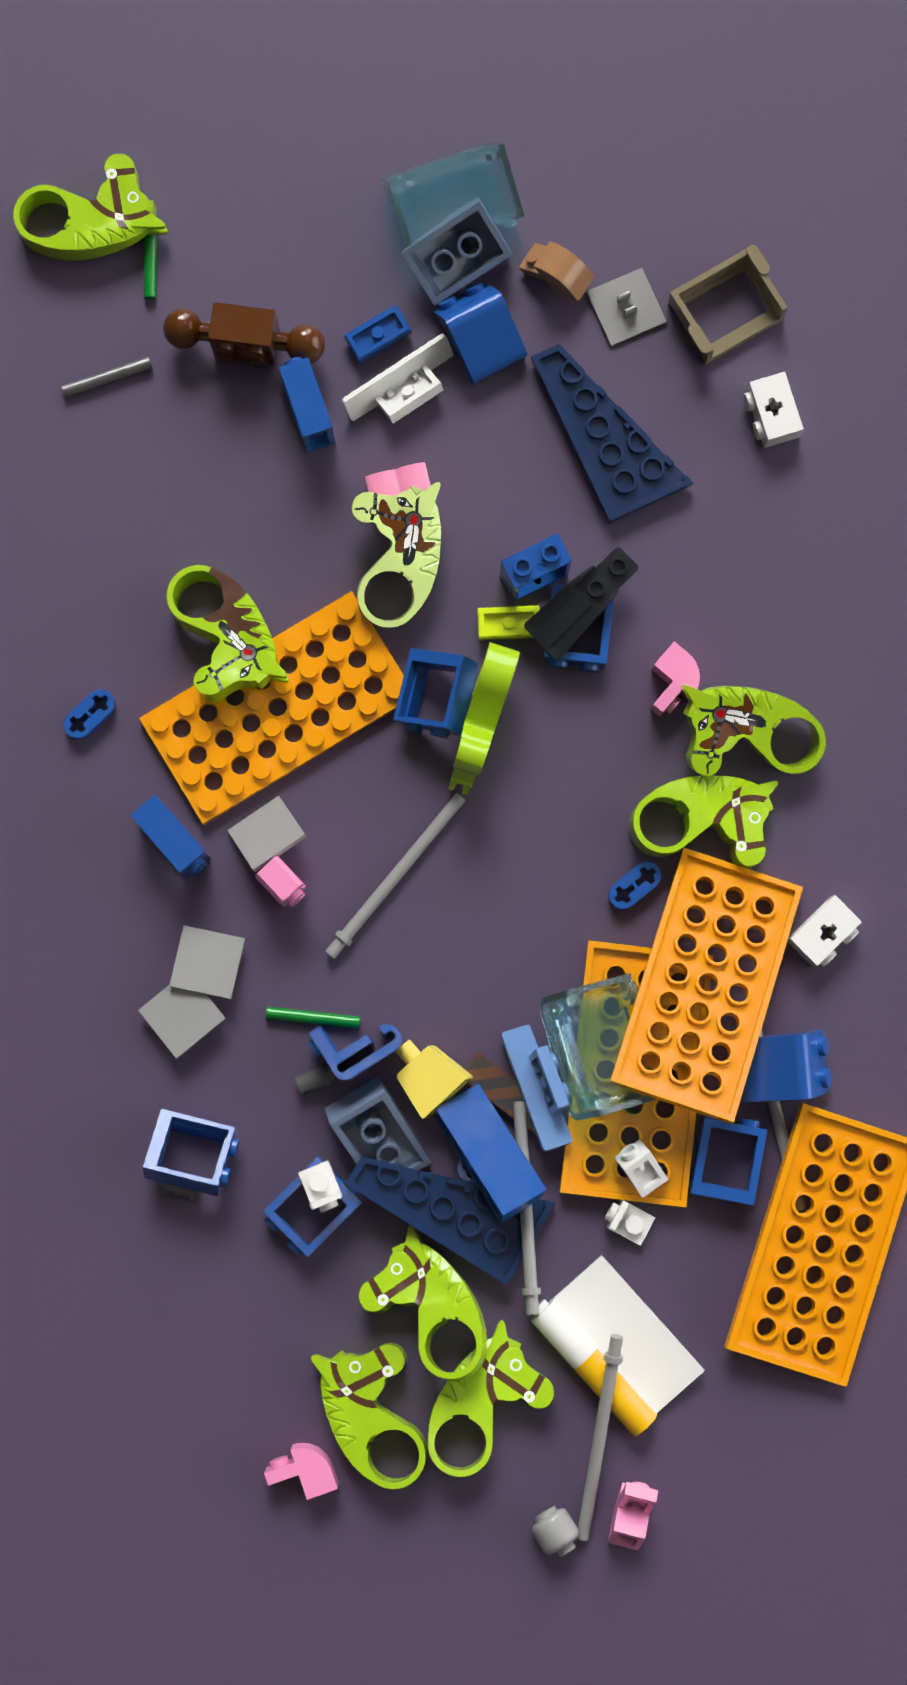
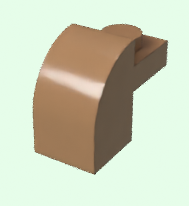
M551 241L547 246L534 243L519 266L524 275L546 281L558 296L578 302L595 277L576 255Z

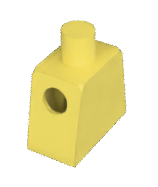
M408 1040L396 1051L399 1057L406 1063V1066L396 1075L397 1079L422 1119L433 1116L435 1108L449 1101L473 1079L470 1073L435 1045L427 1046L420 1052L412 1041Z

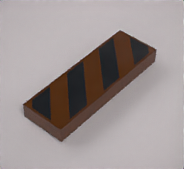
M477 1052L465 1068L473 1076V1079L467 1084L473 1087L479 1083L488 1099L514 1118L513 1102L524 1101L517 1081ZM526 1108L527 1129H529L531 1132L535 1134L533 1124L531 1122L530 1116Z

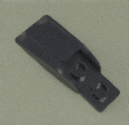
M620 547L615 548L597 567L591 566L569 582L524 624V628L554 659H561L603 613L618 594V589L638 571V565Z

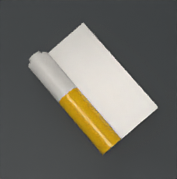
M602 1255L549 1302L545 1299L539 1302V1314H533L534 1316L530 1320L599 1398L606 1365L603 1357L604 1353L608 1351L611 1334L623 1336L621 1348L623 1362L618 1366L611 1412L634 1437L647 1429L656 1419L657 1413L705 1371Z

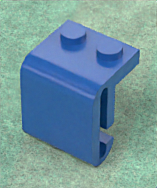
M482 282L471 284L465 289L466 293L456 298L455 296L447 297L438 303L439 307L432 310L436 321L444 326L457 356L462 358L466 367L464 372L472 384L528 356L503 296L499 290L486 282L483 284Z
M384 1024L379 1026L384 1035L394 1032L395 1039L346 1071L340 1069L341 1063L374 1043L368 1034L339 1052L324 1027L319 1026L309 1033L312 1040L308 1044L317 1058L322 1056L325 1058L336 1077L342 1080H349L398 1050L403 1043V1036L400 1030L393 1025Z
M823 1029L759 1037L741 1096V1102L802 1100L828 1093L829 1087L832 1085V1074L826 1064L829 1043L827 1037H824Z

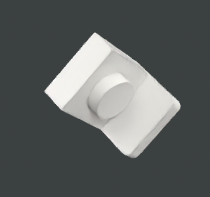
M641 1140L625 1146L621 1153L615 1156V1160L624 1170L642 1198L669 1180L652 1153Z
M329 1160L298 1172L310 1201L311 1210L319 1207L320 1212H324L338 1206L337 1199L342 1198L343 1195Z
M620 1200L618 1204L612 1203L605 1216V1220L609 1221L606 1226L609 1230L641 1246L655 1217L625 1200Z

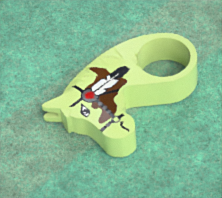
M440 482L432 484L426 490L410 486L408 490L394 496L363 492L356 496L352 502V515L360 522L375 523L377 530L391 542L389 549L365 573L357 588V601L361 612L369 621L378 626L391 628L408 622L423 606L431 592L440 559L441 523L435 502L440 489ZM384 571L403 572V576L411 581L409 583L412 590L411 604L402 616L392 620H383L373 616L367 609L364 600L365 588L370 579Z

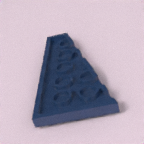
M560 344L531 356L536 372L608 523H612L693 485L694 482L687 475H684L667 455L660 451L652 442V439L619 405L617 406L607 396L606 391L585 373V370Z
M360 1157L344 1183L504 1285H508L523 1259L520 1213L500 1223L475 1183L366 1157ZM538 1199L532 1204L534 1239L554 1207V1202Z

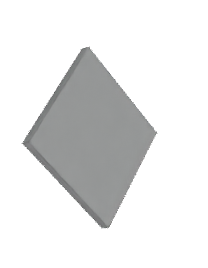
M643 268L586 291L611 347L667 323Z
M277 796L227 830L254 872L307 837L280 796Z
M184 925L169 987L231 1000L245 938Z
M169 985L138 1010L176 1059L226 1019L208 995L169 987Z

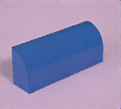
M479 1083L435 1108L434 1118L500 1223L505 1222L529 1207L546 1192L547 1189Z

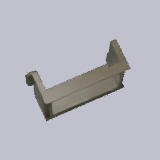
M749 245L741 252L670 292L668 305L672 307L698 348L705 365L784 320L788 307L767 276L770 266L756 245ZM745 271L769 310L715 342L710 343L686 305Z

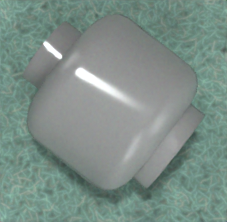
M554 1505L533 1519L535 1524L532 1527V1534L546 1555L557 1552L558 1556L562 1557L576 1547L573 1541L578 1537L579 1530L566 1509H557Z

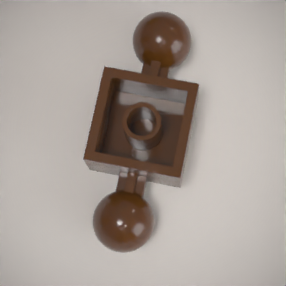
M213 302L210 323L201 322L198 315L191 310L177 309L166 317L163 324L164 336L172 346L179 349H188L195 346L199 340L210 342L214 357H218V360L225 363H236L237 360L249 361L250 365L256 367H266L267 364L275 365L278 350L287 352L291 359L295 357H301V359L309 358L310 364L321 358L325 350V340L322 333L312 325H298L289 333L280 332L276 311L273 309Z

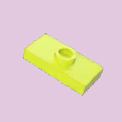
M539 605L477 608L479 641L534 638L524 628V624L540 610Z

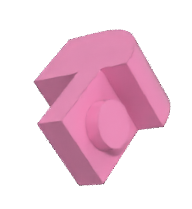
M675 641L652 668V671L668 683L669 686L652 705L651 710L659 717L665 710L671 714L682 701L678 697L679 694L688 700L681 685L685 684L696 689L699 686L700 673L697 663Z
M310 1443L292 1444L290 1451L293 1458L288 1459L287 1455L275 1458L269 1462L270 1466L266 1467L264 1472L268 1486L299 1475L307 1500L338 1489L339 1485L332 1461L327 1453Z
M622 1482L612 1515L607 1543L639 1551L646 1537L649 1514L656 1504L658 1490L651 1489L642 1482Z

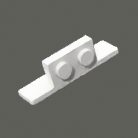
M443 333L345 396L342 399V403L349 418L355 421L379 406L389 420L395 423L444 391L441 382L431 370L453 356V351L447 337Z

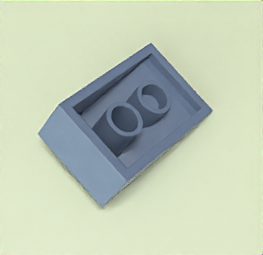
M478 196L454 211L401 252L434 306L512 256L508 244Z
M379 1076L325 1108L330 1126L356 1164L360 1157L371 1158L420 1170L431 1163L430 1158Z

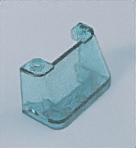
M499 141L479 144L381 179L405 249L454 211L477 196L495 225L500 224L501 229L517 225V219L525 216L504 143Z
M631 973L548 995L541 999L540 1012L551 1052L555 1054L559 1063V1071L557 1072L560 1080L569 1089L570 1105L567 1109L575 1120L603 1116L656 1100L655 1098L609 1083L630 1018L627 1007L634 1004L638 992ZM650 1067L645 1068V1069H647V1070H654L653 1068H650Z

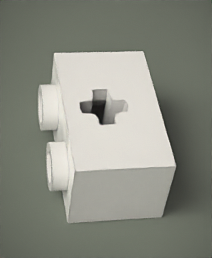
M781 372L749 382L746 393L743 394L744 403L747 411L753 412L755 422H753L754 434L757 440H762L764 448L799 438L804 428L786 373ZM768 406H770L771 410H777L775 416H773L771 411L766 412Z
M833 895L788 938L787 942L812 967L819 964L824 967L837 955L834 949L841 942L846 945L859 933L856 927L861 923V920L836 895ZM830 927L832 929L829 933L831 939L822 940L820 936L823 932L820 928Z

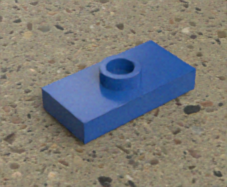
M395 304L346 333L344 339L359 364L410 335L412 329Z

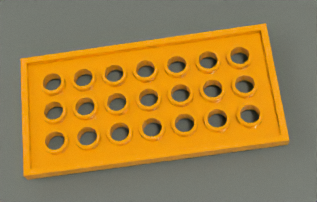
M352 591L272 638L279 665L283 659L288 657L297 661V669L293 673L287 674L288 683L271 680L269 687L263 690L248 687L241 688L239 690L244 693V700L237 706L230 705L227 702V697L220 702H207L200 696L195 685L139 718L203 825L396 710L404 675L371 621L361 612L357 598ZM338 626H346L351 632L350 637L344 642H339L333 638V631ZM311 642H320L324 646V652L317 658L310 657L306 653L307 646ZM354 652L363 653L367 658L365 665L360 668L352 667L349 664L350 655ZM327 668H335L340 672V678L336 683L328 684L323 681L322 674ZM377 678L382 682L383 687L379 693L370 694L365 690V683L368 679ZM304 683L313 687V695L307 700H301L296 696L297 687ZM344 694H351L356 699L355 706L350 710H343L338 705L339 698ZM277 699L283 700L287 704L285 713L280 716L272 715L269 711L270 704ZM207 705L215 706L218 712L217 717L210 722L202 720L200 716L202 708ZM325 710L328 712L329 721L326 725L316 726L312 722V715L315 711ZM254 715L260 719V726L256 731L248 732L244 730L243 721L247 716ZM180 721H186L191 726L190 733L183 738H179L174 734V726ZM290 726H299L303 730L302 738L299 741L290 742L286 739L285 732ZM223 731H228L233 735V743L227 748H221L216 743L218 734ZM268 741L275 744L276 752L274 756L263 758L259 755V747L262 743ZM196 747L204 748L207 753L205 761L201 764H194L190 761V752ZM241 757L246 758L249 761L248 771L244 774L234 773L232 770L234 760ZM216 773L221 775L223 779L222 786L218 790H209L205 784L206 778L210 774Z
M683 848L609 1081L610 1084L729 1124L734 1123L800 900L802 886ZM700 880L709 882L712 886V892L707 895L699 893L696 889V882ZM729 890L739 892L742 902L737 905L729 903L725 896L726 892ZM759 900L767 901L771 905V913L767 915L759 913L755 906L756 902ZM689 909H698L703 914V921L700 923L691 922L687 918V911ZM723 918L728 919L733 924V931L731 933L721 932L717 927V921ZM753 928L758 929L763 935V941L761 943L751 942L747 937V931ZM682 937L690 938L694 943V950L691 952L682 951L678 946V940ZM712 947L720 948L724 953V960L722 962L712 961L708 956V950ZM742 957L750 958L754 962V971H742L739 968L738 960ZM673 966L681 967L685 971V979L682 981L673 980L669 976V968ZM703 976L711 977L716 984L715 990L710 992L703 990L699 985V979ZM734 986L741 987L746 993V999L741 1002L733 1000L729 994L730 988ZM664 995L672 996L677 1003L676 1009L672 1011L663 1009L660 1005V997ZM695 1005L702 1006L707 1012V1018L703 1021L693 1019L690 1014V1008ZM726 1015L732 1016L737 1022V1029L734 1031L725 1030L721 1026V1017ZM656 1024L664 1026L668 1033L667 1038L664 1040L653 1038L650 1032L651 1027ZM682 1036H694L698 1042L697 1049L693 1051L686 1050L681 1044ZM715 1045L724 1046L728 1051V1059L725 1061L716 1060L712 1055V1047ZM645 1054L654 1055L658 1060V1068L655 1070L645 1069L641 1063L642 1056ZM677 1064L684 1065L689 1071L688 1079L683 1081L677 1080L672 1074V1067ZM705 1075L717 1077L719 1089L716 1091L707 1090L703 1085V1077Z
M588 940L567 1120L572 1142L564 1147L559 1192L686 1207L696 1112L673 1105L672 1114L669 1117L662 1118L656 1113V1105L660 1100L610 1084V1078L603 1079L598 1076L596 1071L598 1063L603 1060H608L613 1066L615 1065L640 986L638 976L645 970L651 948ZM708 955L709 958L713 961L714 955ZM613 966L620 967L625 974L623 982L619 985H614L607 979V972ZM673 966L669 968L670 977L674 974H681L686 977L685 971L681 967ZM701 977L699 979L700 987L710 992L711 977ZM670 995L660 997V1005L665 1010L671 1005H677L676 1000ZM608 998H616L621 1003V1011L616 1016H610L604 1011L603 1005ZM695 1005L690 1008V1014L693 1019L703 1021L707 1018V1012L702 1006ZM656 1024L650 1029L652 1037L656 1040L667 1038L668 1033L664 1026ZM605 1029H612L617 1033L618 1041L613 1047H605L600 1041V1035ZM682 1036L681 1044L686 1050L693 1051L697 1049L698 1042L694 1036ZM645 1054L642 1056L641 1063L645 1069L655 1070L658 1068V1060L654 1055ZM677 1064L672 1067L676 1072L677 1080L683 1081L688 1079L689 1071L684 1065ZM598 1092H606L611 1098L610 1106L605 1110H598L593 1105V1097ZM632 1095L638 1096L642 1101V1108L636 1114L628 1113L624 1107L625 1100ZM596 1123H601L607 1128V1136L600 1142L593 1141L589 1135L591 1126ZM627 1127H633L637 1130L638 1140L643 1142L657 1162L664 1164L666 1176L669 1179L643 1198L637 1192L630 1179L621 1176L617 1171L618 1163L615 1160V1156L621 1153L622 1149L627 1146L621 1140V1133ZM658 1131H665L670 1137L669 1145L664 1149H657L652 1143L653 1135ZM592 1155H598L603 1159V1169L598 1173H591L586 1168V1160Z
M800 1102L724 1345L726 1349L841 1386H847L907 1191V1137ZM820 1134H825L829 1138V1147L823 1152L817 1151L814 1145L816 1137ZM849 1144H855L858 1147L859 1155L854 1161L849 1162L844 1157V1150ZM883 1153L888 1158V1165L883 1171H877L873 1164L874 1158L878 1154ZM815 1164L820 1169V1176L816 1181L808 1182L805 1178V1170L808 1166ZM845 1174L849 1178V1187L843 1192H838L834 1185L837 1176ZM875 1184L879 1189V1195L874 1201L869 1202L865 1199L864 1190L868 1185ZM801 1195H807L811 1202L810 1208L806 1212L799 1213L795 1207L796 1200ZM830 1205H837L840 1209V1216L835 1222H828L825 1217V1211ZM865 1214L869 1218V1227L863 1232H858L855 1228V1220L859 1215ZM796 1225L801 1230V1237L797 1242L789 1243L786 1239V1231L789 1227ZM822 1235H827L831 1241L830 1248L824 1253H819L816 1249V1240ZM851 1245H857L860 1249V1256L855 1262H848L845 1257L846 1249ZM783 1256H788L792 1262L791 1269L787 1273L780 1274L776 1268L777 1261ZM812 1266H818L821 1270V1278L816 1283H809L806 1279V1272ZM846 1275L850 1278L851 1286L848 1291L839 1293L836 1289V1281L839 1277ZM773 1287H779L782 1291V1298L777 1304H769L767 1301V1293ZM802 1297H809L812 1302L810 1311L800 1314L796 1307L798 1300ZM833 1306H838L841 1310L840 1320L836 1323H829L826 1318L827 1311ZM763 1318H770L773 1323L772 1330L767 1335H760L757 1331L758 1322ZM798 1327L802 1331V1339L799 1343L791 1345L787 1341V1334L792 1328ZM823 1337H829L832 1342L831 1350L826 1354H819L817 1351L818 1341Z

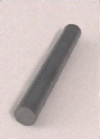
M145 357L61 386L66 398L151 369L152 365L149 357Z

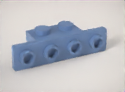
M530 1025L502 1032L500 1037L542 1151L546 1152L570 1144L572 1137L562 1113L570 1105V1093L567 1085L561 1082L557 1072L559 1071L557 1057L554 1053H550L548 1045L538 1048Z

